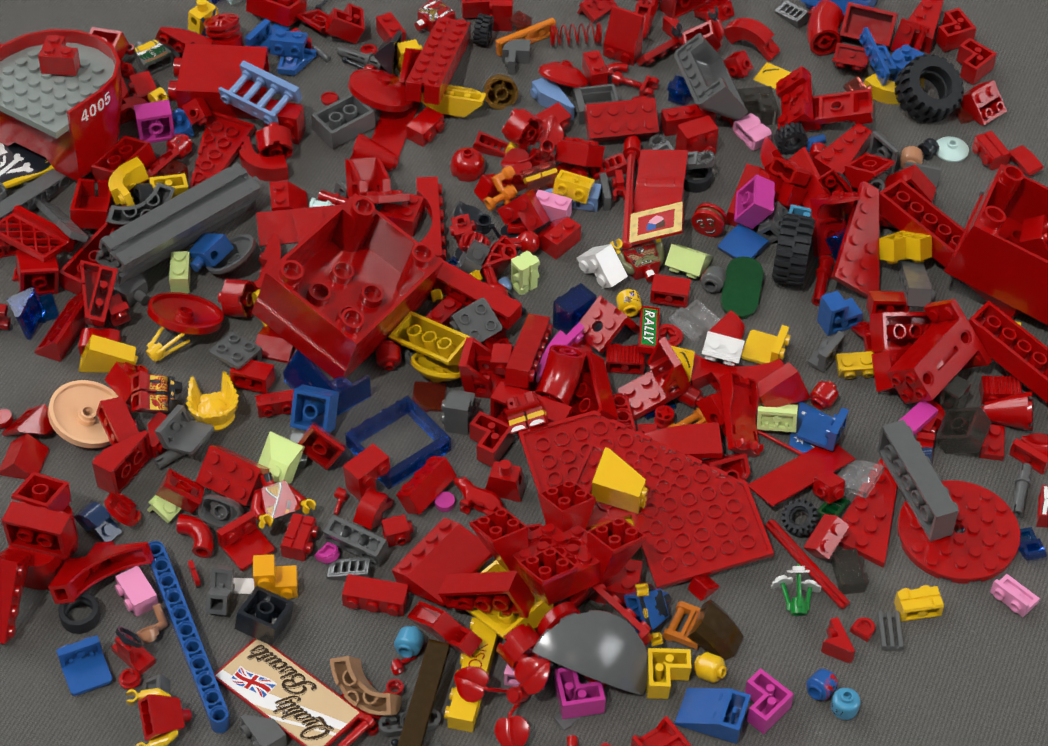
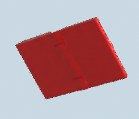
M641 150L632 214L683 201L688 150Z

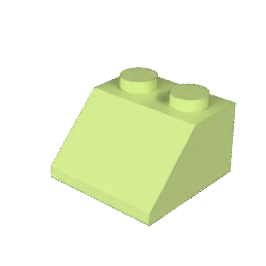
M671 244L665 265L669 266L670 271L679 273L681 270L687 272L686 276L696 279L697 276L702 277L713 256L679 244Z

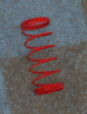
M581 23L578 28V35L576 33L575 26L571 24L569 28V36L567 34L566 27L563 24L560 29V37L558 35L556 25H550L551 46H555V29L557 33L559 46L561 45V34L563 26L566 32L568 46L570 45V33L572 26L574 28L576 43L578 45L581 25L584 31L586 45L588 44V31L590 25L593 31L594 43L596 44L597 42L598 44H601V23H597L596 33L594 32L593 25L589 23L587 27V34L585 33L584 26Z

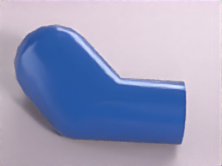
M824 134L808 138L807 145L805 146L807 151L810 152V147L814 143H825L826 138Z

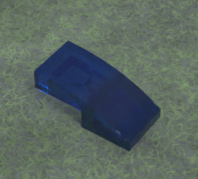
M1032 527L1020 529L1018 550L1027 561L1047 557L1040 538H1036Z

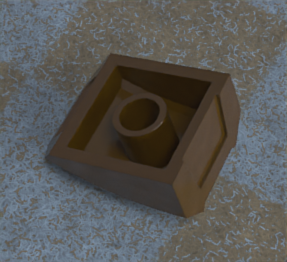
M710 599L701 606L700 613L687 637L709 653L720 656L725 661L735 656L744 636L733 619Z

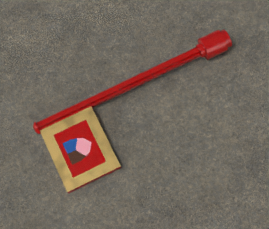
M635 135L628 136L624 140L623 155L627 159L622 248L624 250L630 249L635 244L683 233V201L632 214L635 160L640 157L641 141Z

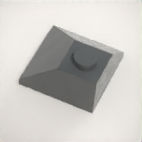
M873 131L868 154L895 161V164L885 172L889 176L895 170L898 147L885 135Z

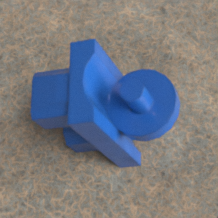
M180 108L173 111L172 118L175 135L178 133L186 134L189 138L193 137L194 130L185 111Z

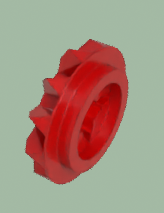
M671 324L659 326L658 340L664 338L666 333H668L670 338L668 341L672 346L677 347L678 344L682 343L683 334L678 327Z

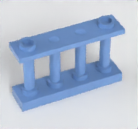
M244 60L239 65L242 76L228 91L222 87L218 89L220 98L225 104H231L263 120L268 125L273 122L279 124L277 114L288 101L292 100L299 103L302 99L299 87ZM247 80L255 82L243 97L235 94ZM261 87L269 89L257 104L249 101ZM278 93L283 96L271 111L263 108L274 94Z

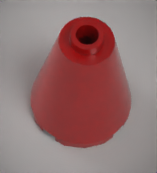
M358 134L350 159L380 157L386 171H392L393 168H397L399 159L396 158L397 154L364 134Z
M1025 392L986 401L984 406H981V417H987V422L1024 430H1033V426H1029V423L1033 421V399H1029V396H1032L1033 392Z

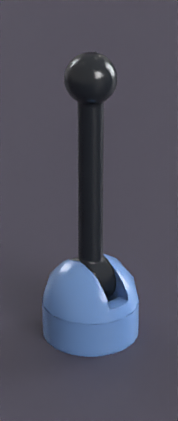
M503 277L499 279L498 283L506 287L509 296L516 299L510 291L512 283L509 278ZM522 307V315H524L526 309Z

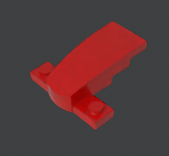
M719 422L680 425L657 430V423L637 424V431L652 437L653 440L661 444L663 442L672 446L678 452L685 455L689 454L699 460H702V458H722L723 451Z

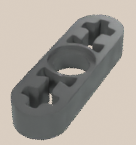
M434 708L431 714L434 722L430 723L429 721L427 731L435 730L440 724L441 715ZM407 712L382 716L378 723L379 733L384 737L401 735L404 725L403 721L406 718ZM397 720H400V728H398ZM386 722H389V725H392L391 729H387V727L385 726Z

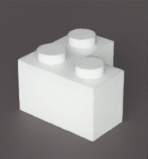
M612 244L592 247L577 257L580 269L584 274L595 273L596 280L602 289L613 287L628 277Z

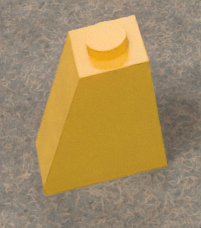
M92 334L81 355L78 371L109 373L116 362H128L136 365L138 356L135 355L136 347Z

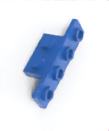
M264 19L246 35V46L267 47L269 51L270 39L274 30L283 29L289 31V27H284L279 23H275L271 27V22Z
M864 27L859 41L881 85H886L890 74H894L897 67L886 45H876L868 27Z

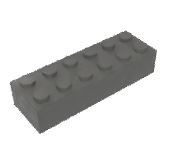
M904 420L883 425L877 451L930 541L952 535L959 513L958 505L952 501L947 487L943 486L938 472L934 471L929 457L925 456L920 442L916 441L913 436L911 427L907 426Z

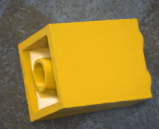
M605 447L592 481V495L596 497V501L638 514L640 508L645 507L648 488L645 487V478L612 450Z

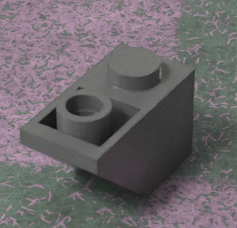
M250 715L240 717L242 724L240 730L245 738L249 737L251 739L252 746H287L286 734L275 719Z

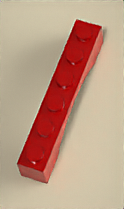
M438 176L416 177L417 195L424 197L425 210L432 220L429 232L420 243L429 245L433 249L435 256L446 260V249H442V247H445V236H441V233H444V222L440 223V220H444L443 209L439 208L443 207L442 196L439 197V194H442V184H438Z

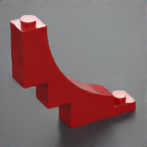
M695 354L690 384L697 389L710 384L716 392H720L719 377L729 372L739 374L744 379L751 378L757 380L758 383L785 364L780 359L760 365L731 366L713 362Z

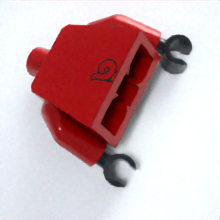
M715 6L716 13H711L710 9H708V16L713 21H707L684 33H681L682 25L677 23L676 27L678 30L672 26V35L678 36V41L681 45H684L698 33H701L718 52L719 48L722 47L721 41L724 37V28L721 20L718 19V8Z

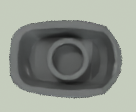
M206 495L202 498V502L198 507V515L207 523L222 528L244 515V509L241 504L231 498Z

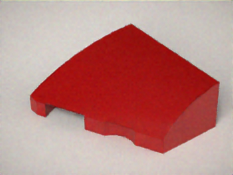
M730 310L709 332L742 340L745 325L739 316Z

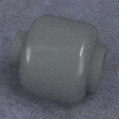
M709 266L700 279L701 286L710 293L719 292L724 286L727 276L726 272L719 266Z

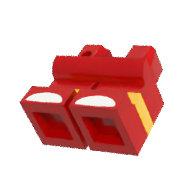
M534 391L524 394L526 404L521 406L518 397L506 400L508 410L505 411V414L508 417L510 434L518 435V431L550 423L544 404L538 399Z

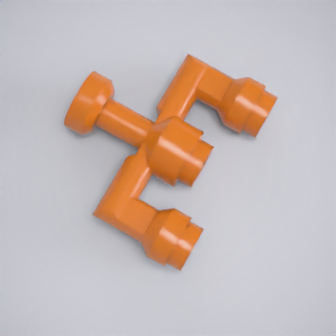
M506 166L499 174L491 178L500 194L494 198L487 197L484 199V204L489 211L495 210L496 204L504 201V205L509 203L517 195V190L513 185L503 187L501 181L509 180L515 175L512 166Z

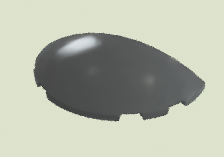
M589 610V612L581 614L572 613L561 618L560 623L552 629H547L532 650L533 653L608 685L639 695H643L645 692L648 674L646 647L635 629L627 621L615 614L601 610Z

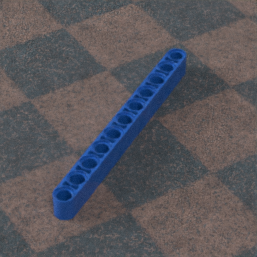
M152 541L148 543L154 557L153 562L149 564L210 726L214 732L224 733L230 728L228 709L165 547L160 541Z

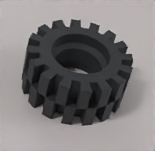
M485 14L477 16L473 30L474 44L489 45L494 27L493 16Z
M791 122L790 125L786 123L785 127L780 126V130L777 129L776 134H774V141L778 150L782 154L785 152V155H788L789 152L793 155L795 151L798 152L808 142L806 132L799 123L795 125L794 122Z
M799 498L795 499L796 502L791 500L789 501V506H784L786 510H782V524L793 536L796 537L798 535L799 538H803V535L808 537L809 533H813L814 528L818 525L817 523L820 522V514L809 500L807 501L803 498L802 501ZM799 511H805L808 514L807 521L802 525L795 524L793 520L794 515Z

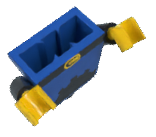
M641 581L635 584L636 592L623 595L626 606L637 615L635 618L639 622L643 620L650 626V633L653 636L651 640L652 647L663 644V638L658 631L663 621L669 615L667 604L671 602V597L667 592H663L661 588H654L652 584Z

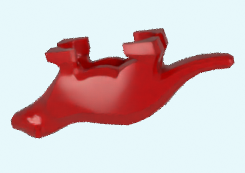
M467 477L454 478L453 482L464 500L461 499L460 512L468 515L473 508L488 515L504 508L500 498L494 492L476 487Z

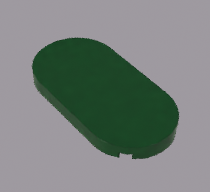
M737 257L730 261L727 266V276L720 304L726 314L732 310L741 320H744L748 316L754 315L757 311L763 279V268L757 260L751 257Z

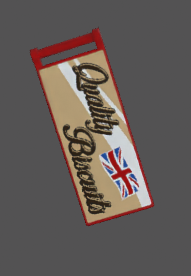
M255 638L214 673L216 681L263 717L275 719L283 732L301 746H331L353 724L360 720L362 723L337 745L350 746L368 728L371 729L376 724L370 715L361 712L274 646Z

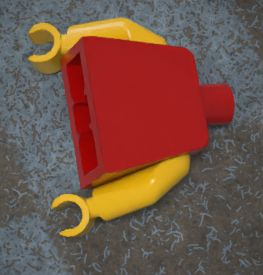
M160 688L141 690L140 693L130 689L126 693V696H135L132 700H126L128 705L132 706L138 702L145 741H149L148 744L140 742L136 746H167L178 736V731L184 728V722L191 720L190 709H182L179 698L171 697L169 693Z

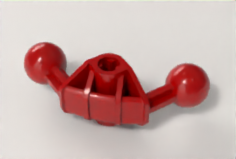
M530 230L523 231L519 234L518 238H508L506 235H502L491 246L480 270L481 275L485 276L487 284L508 296L506 287L498 283L496 277L500 276L511 263V259L517 256L516 248H519L523 253L526 251L534 253L540 246L539 236Z

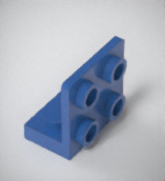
M841 408L839 414H834L833 419L808 412L796 438L833 451L846 426L849 410Z

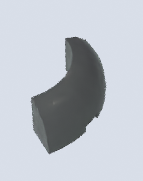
M157 182L152 194L142 203L132 206L111 205L106 223L119 226L130 223L169 201L175 188Z

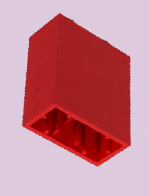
M185 43L183 57H175L174 77L178 78V80H170L169 101L177 102V107L184 110L182 106L194 98L204 97L212 111L237 119H259L231 104H225L220 98L218 89L222 87L229 91L242 76L239 65L243 60L270 73L268 48ZM247 80L235 94L243 97L255 82ZM261 87L249 101L257 104L266 94L267 88Z

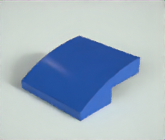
M739 224L726 235L717 247L718 250L733 259L742 256L754 259L756 255L760 256L770 241L746 226Z

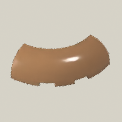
M351 656L330 659L335 683L339 685L344 697L352 705L367 713L382 716L396 715L400 711L401 696L377 691L366 679L361 659Z

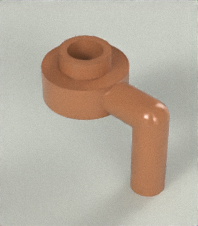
M160 603L152 606L158 623L136 632L145 643L156 640L159 631L168 626Z

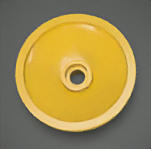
M419 352L411 356L410 362L413 368L433 382H448L461 378L459 365H447Z

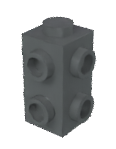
M779 201L773 204V213L759 223L757 231L759 235L769 240L770 243L779 239L783 216L789 213Z

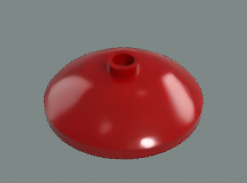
M555 61L539 67V74L553 82L576 88L587 87L588 85L586 76L580 69L573 66V63L570 61Z

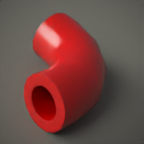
M180 514L177 520V533L188 535L193 539L192 552L196 556L202 558L211 557L214 536L210 527L198 517Z

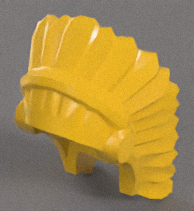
M222 371L221 391L202 394L194 376L190 377L188 384L189 396L186 398L188 410L196 421L213 425V432L225 429L234 421L235 411L239 402V395L236 394L237 390L234 389L232 381H230L231 377L225 371Z

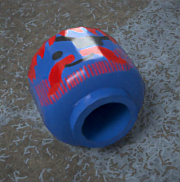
M826 669L817 670L807 680V692L815 700L826 701L838 689V680L835 674Z

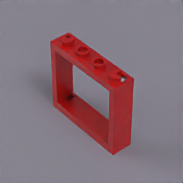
M602 582L574 594L567 601L572 602L578 609L596 592L640 632L638 635L643 640L645 646L653 639L650 633V626L643 620L639 622L635 618L637 615L629 607L625 609L621 606L622 601L615 594L609 595L606 592L608 590ZM581 674L589 683L598 681ZM601 682L604 689L608 684Z

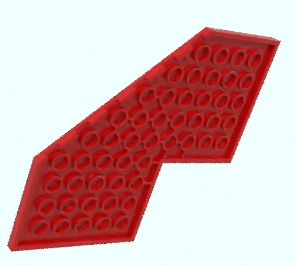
M595 410L518 431L537 493L570 479L574 481L591 442L612 450L646 479L645 487L648 488L645 507H641L638 514L596 501L586 530L605 524L618 517L624 519L631 518L634 527L647 536L641 548L655 588H665L692 580L693 577H703L774 556V551L747 481L740 478L736 479L717 467H710L702 463V460L689 454L685 455L678 452L676 448L663 442L661 444L640 431H633L627 428L625 424L601 416V413Z

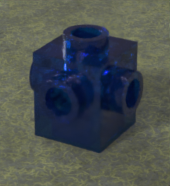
M675 75L673 81H670L668 84V101L684 105L688 96L691 97L692 94L684 77Z

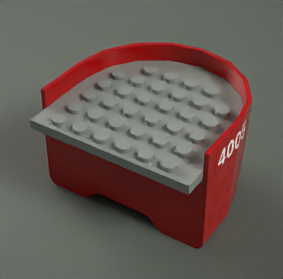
M48 29L27 33L0 45V143L9 146L15 142L46 157L56 171L76 181L82 179L92 172L91 166L118 142L122 108V80L120 60L115 48L98 35L74 29ZM47 35L65 36L66 46L78 48L81 66L76 76L41 74L38 55Z

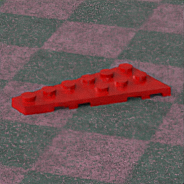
M211 110L213 116L208 118L209 121L205 123V131L202 135L189 189L228 168L239 153V150H241L240 145L243 144L242 137H251L256 130L255 124Z

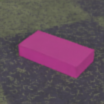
M926 401L919 402L900 420H904L907 426L911 427L914 436L937 415L938 409Z

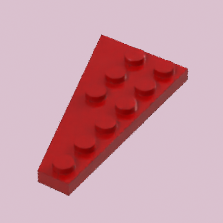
M863 181L860 183L857 195H861V200L854 202L831 278L868 298L869 291H879V189Z
M882 458L841 518L849 525V529L843 535L841 542H838V546L884 568L897 484Z

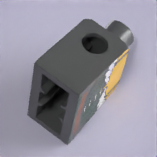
M143 40L137 42L134 51L136 62L142 72L149 71L153 75L174 65L172 52L157 40L147 43Z

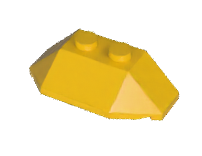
M448 85L440 104L434 105L424 103V86H422L421 102L426 107L441 114L453 115L454 117H466L482 106L486 98V93H481L473 88Z

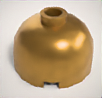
M494 75L484 85L483 93H486L485 100L494 109L504 110L507 106H512L518 98L516 83L507 75Z

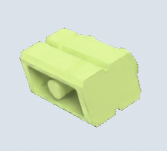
M188 251L171 252L169 273L171 292L190 293L191 267L189 264L191 260L190 252Z
M529 251L511 259L512 288L519 295H524L529 290L535 289L538 285V266L540 262Z

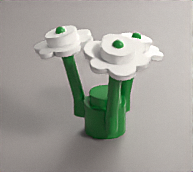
M797 564V566H792V570H787L788 573H796L797 597H793L792 602L790 601L786 585L793 583V577L779 576L772 582L771 588H782L787 611H791V616H805L807 611H810L811 592H821V586L814 580L801 582V573L810 572V570H805V566ZM802 590L807 591L806 600L802 597Z

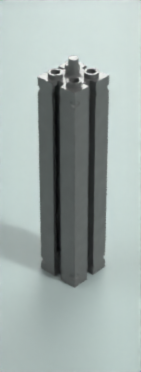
M238 162L233 164L232 167L222 170L113 231L109 236L106 235L101 238L99 244L101 250L97 252L96 261L100 265L118 269L116 283L119 286L122 285L126 280L136 277L170 257L171 252L180 251L193 244L203 233H212L243 215L246 211L253 209L256 203V196H258L261 188L258 184V178L256 176L248 178L245 168Z

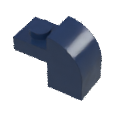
M91 502L74 516L75 520L86 532L92 530L101 542L112 541L122 532L110 518L111 514L99 503Z

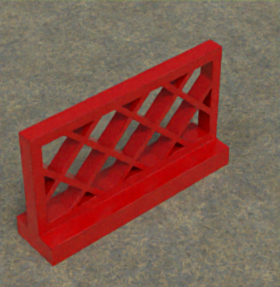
M19 205L13 207L12 214L0 220V229H6V231H0V239L42 262L49 260L63 250L70 252L74 249V239L69 238L54 223ZM8 229H19V231H9ZM24 244H34V246H26ZM37 244H48V246H37Z

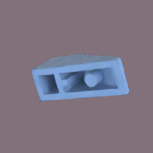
M545 77L532 81L530 94L539 105L549 108L559 102L572 115L571 120L574 119V105L556 82Z

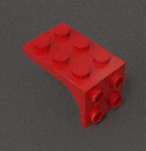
M832 191V195L821 193L817 194L818 197L810 198L811 217L815 220L813 230V252L815 257L839 253L846 231L845 209L847 203L861 200V195H855V192H845L843 194V191Z

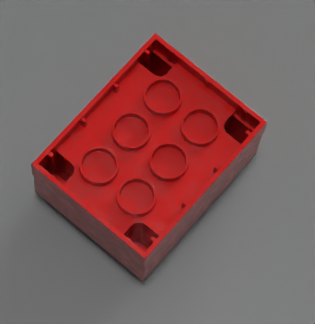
M1001 164L983 195H980L973 207L944 270L945 273L1047 325L1048 260L1022 248L1019 242L1024 219L1045 215L1048 220V187L1025 176L1016 166Z
M355 193L265 273L252 314L341 383L388 338L410 311L415 312L428 300L443 261L434 255V251L429 245L418 243L376 210L374 203L369 198L360 197Z

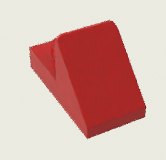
M832 618L827 628L829 639L823 641L821 652L846 663H852L855 650L839 618Z

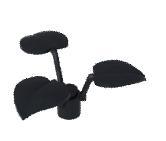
M461 201L456 206L454 217L469 214L470 221L474 220L479 234H488L491 229L498 238L502 235H506L508 238H518L520 234L507 233L508 225L502 227L499 234L495 224H491V217L488 214H483L480 209ZM459 246L455 252L457 263L463 253Z

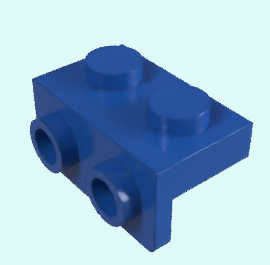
M283 29L274 30L270 39L271 55L303 58L308 33L285 31Z

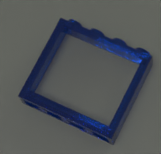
M408 395L345 433L346 446L356 456L365 450L360 444L362 441L408 414L434 440L378 478L388 490L420 470L430 457H442L451 451V438Z

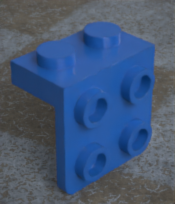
M98 635L87 637L82 641L67 644L62 648L56 649L71 695L77 696L112 682V676L104 658Z

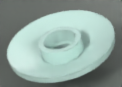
M943 137L937 140L940 149L936 155L940 159L947 162H960L967 158L969 147L963 140L956 137Z

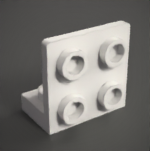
M708 331L702 354L705 355V359L716 361V358L724 360V364L734 366L735 363L740 362L745 341Z

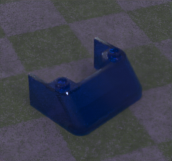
M297 349L283 371L284 381L293 390L301 385H308L338 391L337 416L371 397L370 376L368 374L353 383L345 377H337L329 381L312 361Z

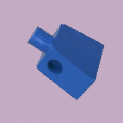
M203 233L189 251L193 259L189 265L196 272L201 267H214L234 247L225 234Z

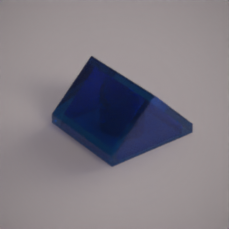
M30 287L7 298L27 340H31L46 311L34 287Z

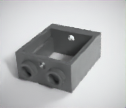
M614 84L573 88V103L579 124H586L584 115L585 102L603 100L614 102L620 99L619 91H616Z

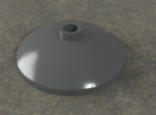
M243 234L228 239L234 249L216 266L206 267L207 270L212 274H226L242 268L254 252L255 240L253 237Z

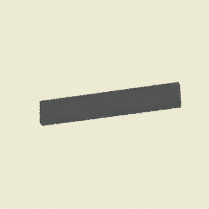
M38 200L36 206L69 238L84 243L87 242L89 236L56 205Z

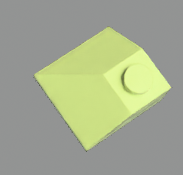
M270 431L258 463L270 468L269 473L271 472L274 482L278 483L285 480L288 484H291L305 446Z

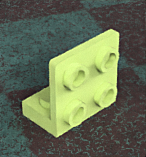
M760 404L757 414V430L796 432L798 406L789 404L776 408L763 407Z

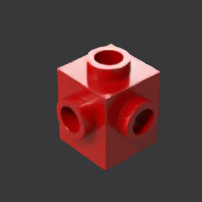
M745 50L734 52L724 60L731 78H744L753 69Z
M469 214L451 218L452 225L449 228L451 236L456 238L457 245H459V240L465 231H477L474 220L470 221Z

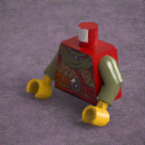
M661 238L656 239V243L651 240L633 245L628 250L622 248L621 251L622 241L620 239L616 240L618 247L614 245L613 241L610 243L627 274L631 275L635 280L645 278L647 282H653L654 274L659 273V267L663 265L665 256L664 244L661 242Z

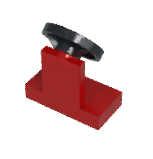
M124 627L116 629L115 632L118 637L115 638L116 643L111 646L112 651L141 676L156 663L155 658L142 647L143 640L137 634Z

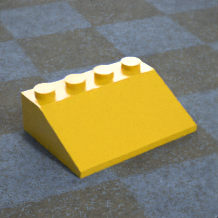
M495 560L481 573L505 572L507 570ZM531 591L535 601L528 618H520L517 613H511V616L502 615V611L492 610L491 613H484L477 608H473L472 611H466L500 637L506 639L505 636L521 624L527 626V623H529L533 628L538 627L539 622L554 608V605L548 606Z

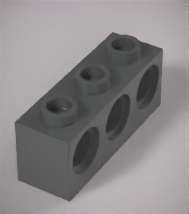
M334 515L323 531L326 542L335 544L337 547L360 558H371V563L380 566L389 551L386 539Z

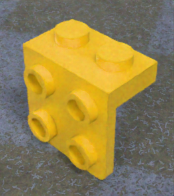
M782 325L778 336L751 330L742 350L741 358L758 364L769 363L777 359L783 360L786 351L785 346L789 345L791 335H788L789 327Z

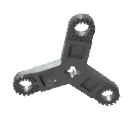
M662 134L654 135V137L652 136L649 139L651 150H674ZM708 150L706 152H688L686 170L713 166L716 162L714 153L708 152Z

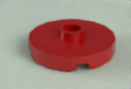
M111 492L104 500L107 511L118 522L132 527L140 521V510L137 511L135 503L122 493L114 494Z

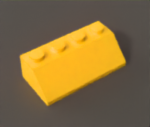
M412 311L407 314L388 336L394 342L447 365H459L466 337H470Z

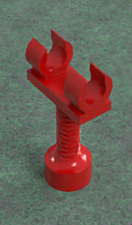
M615 71L612 78V84L619 86L623 83L639 88V96H648L649 98H653L652 94L658 88L660 81L656 77L647 75L644 82H638L623 77V73Z

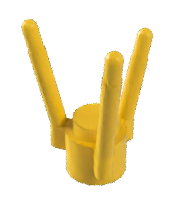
M161 326L153 339L146 345L148 347L146 350L147 355L154 362L162 360L165 356L190 343L188 339L166 351L167 348L182 338L185 333H180L164 346L159 342L155 344L165 329Z

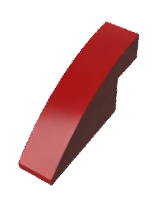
M419 601L407 616V618L442 642L450 643L451 648L468 657H471L483 641L472 630L462 627L446 611Z

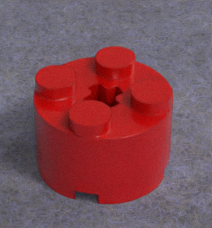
M514 109L507 123L502 127L501 132L507 140L520 149L527 150L529 145L534 146L543 133V128L541 127L543 121L526 109Z
M273 122L268 127L256 131L259 155L264 157L284 155L285 160L292 156L293 142L289 128L279 126L278 123Z
M225 279L222 292L218 293V303H221L224 316L244 318L253 316L254 303L252 293L257 290L253 281Z
M527 623V626L521 624L511 630L505 636L507 641L503 645L500 642L496 649L497 653L513 671H515L517 663L524 658H543L532 652L541 636L529 623Z

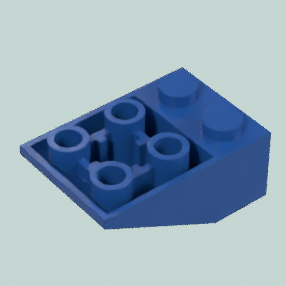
M687 688L674 725L737 744L749 709L751 695L730 688Z

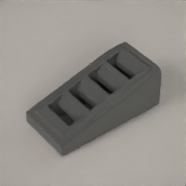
M786 0L774 11L797 29L802 27L810 17L808 11Z
M371 558L337 559L329 564L327 579L346 581L348 574L369 577ZM335 567H339L338 572L334 573Z

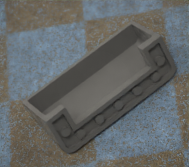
M698 33L676 50L674 57L699 108L734 120L741 119L748 113L722 57L701 33Z

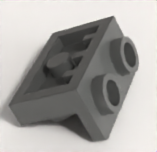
M838 331L835 336L825 339L808 360V364L824 372L835 359L836 354H839L843 349L845 333Z

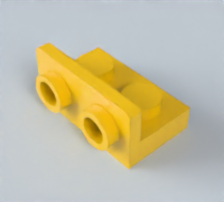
M561 169L555 178L552 193L586 204L595 179Z
M874 352L836 354L838 378L873 377L874 370L871 354H874Z

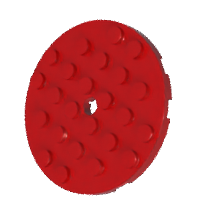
M941 481L943 486L947 487L952 501L956 502L959 508L954 529H963L964 533H956L953 530L952 535L930 541L907 501L904 502L899 513L897 533L905 554L924 572L936 578L951 579L953 583L969 584V581L981 580L983 582L992 579L1004 572L1013 562L1020 543L1019 524L1011 508L992 491L965 481Z

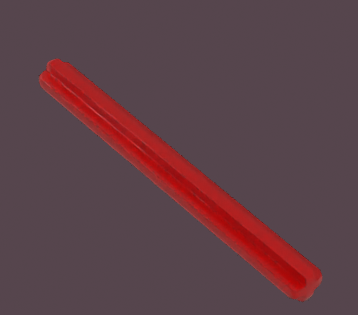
M770 519L765 524L766 529L801 566H805V570H810L807 573L821 586L839 608L845 609L850 603L849 600L775 520Z

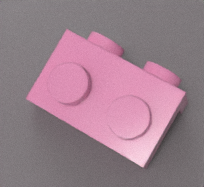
M1008 574L1000 580L996 579L990 591L996 599L1001 600L1013 612L1018 613L1022 617L1033 609L1040 600L1039 597Z

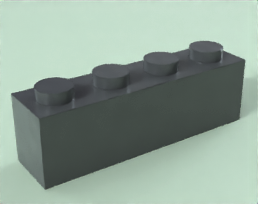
M901 262L899 280L907 306L925 307L927 303L934 300L935 295L932 283H930V276H928V270L925 269L924 263Z

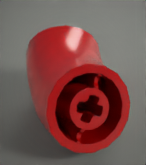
M829 0L818 2L809 17L807 26V40L810 49L814 54L820 56L830 54L836 50V45L840 43L841 39L839 28L844 20V14L837 4Z
M552 345L535 393L569 406L583 369L586 357L585 352L567 345Z

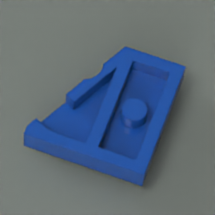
M304 48L303 58L281 56L277 68L278 74L296 75L317 56L316 49Z

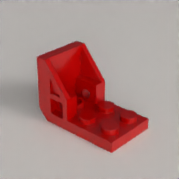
M380 157L345 159L348 198L356 193L360 197L369 198L373 203L410 201V193H403V190H391L390 177Z
M466 337L458 366L464 392L475 393V397L490 398L499 382H505V374H493L490 363L492 351L473 337ZM530 381L528 388H519L532 391L533 382Z
M666 337L658 340L647 361L651 371L617 389L619 393L625 394L628 397L634 420L686 393L691 385L682 363Z

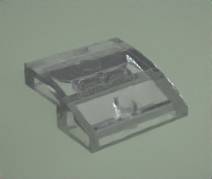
M695 299L685 309L681 307L668 318V321L678 327L694 343L705 338L707 332L720 319L699 300Z
M855 460L843 467L838 476L845 480L844 495L848 496L851 492L867 498L884 472V466L868 461Z

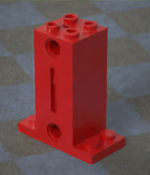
M956 299L932 302L925 305L924 310L932 321L931 326L886 372L905 404L931 401L961 369L987 366L992 362Z

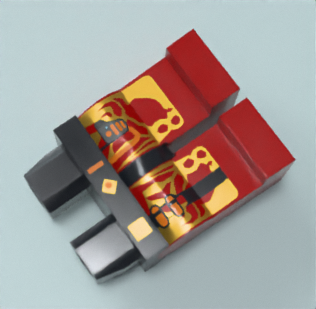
M144 371L131 375V392L134 393L131 395V412L157 414L160 411L167 415L178 404L183 405L181 400H175V394L182 392V383L175 381V377L152 375Z

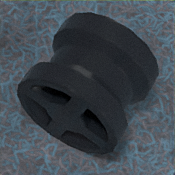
M927 138L924 143L917 146L922 150L923 159L925 160L930 159L940 149L939 144L933 138Z

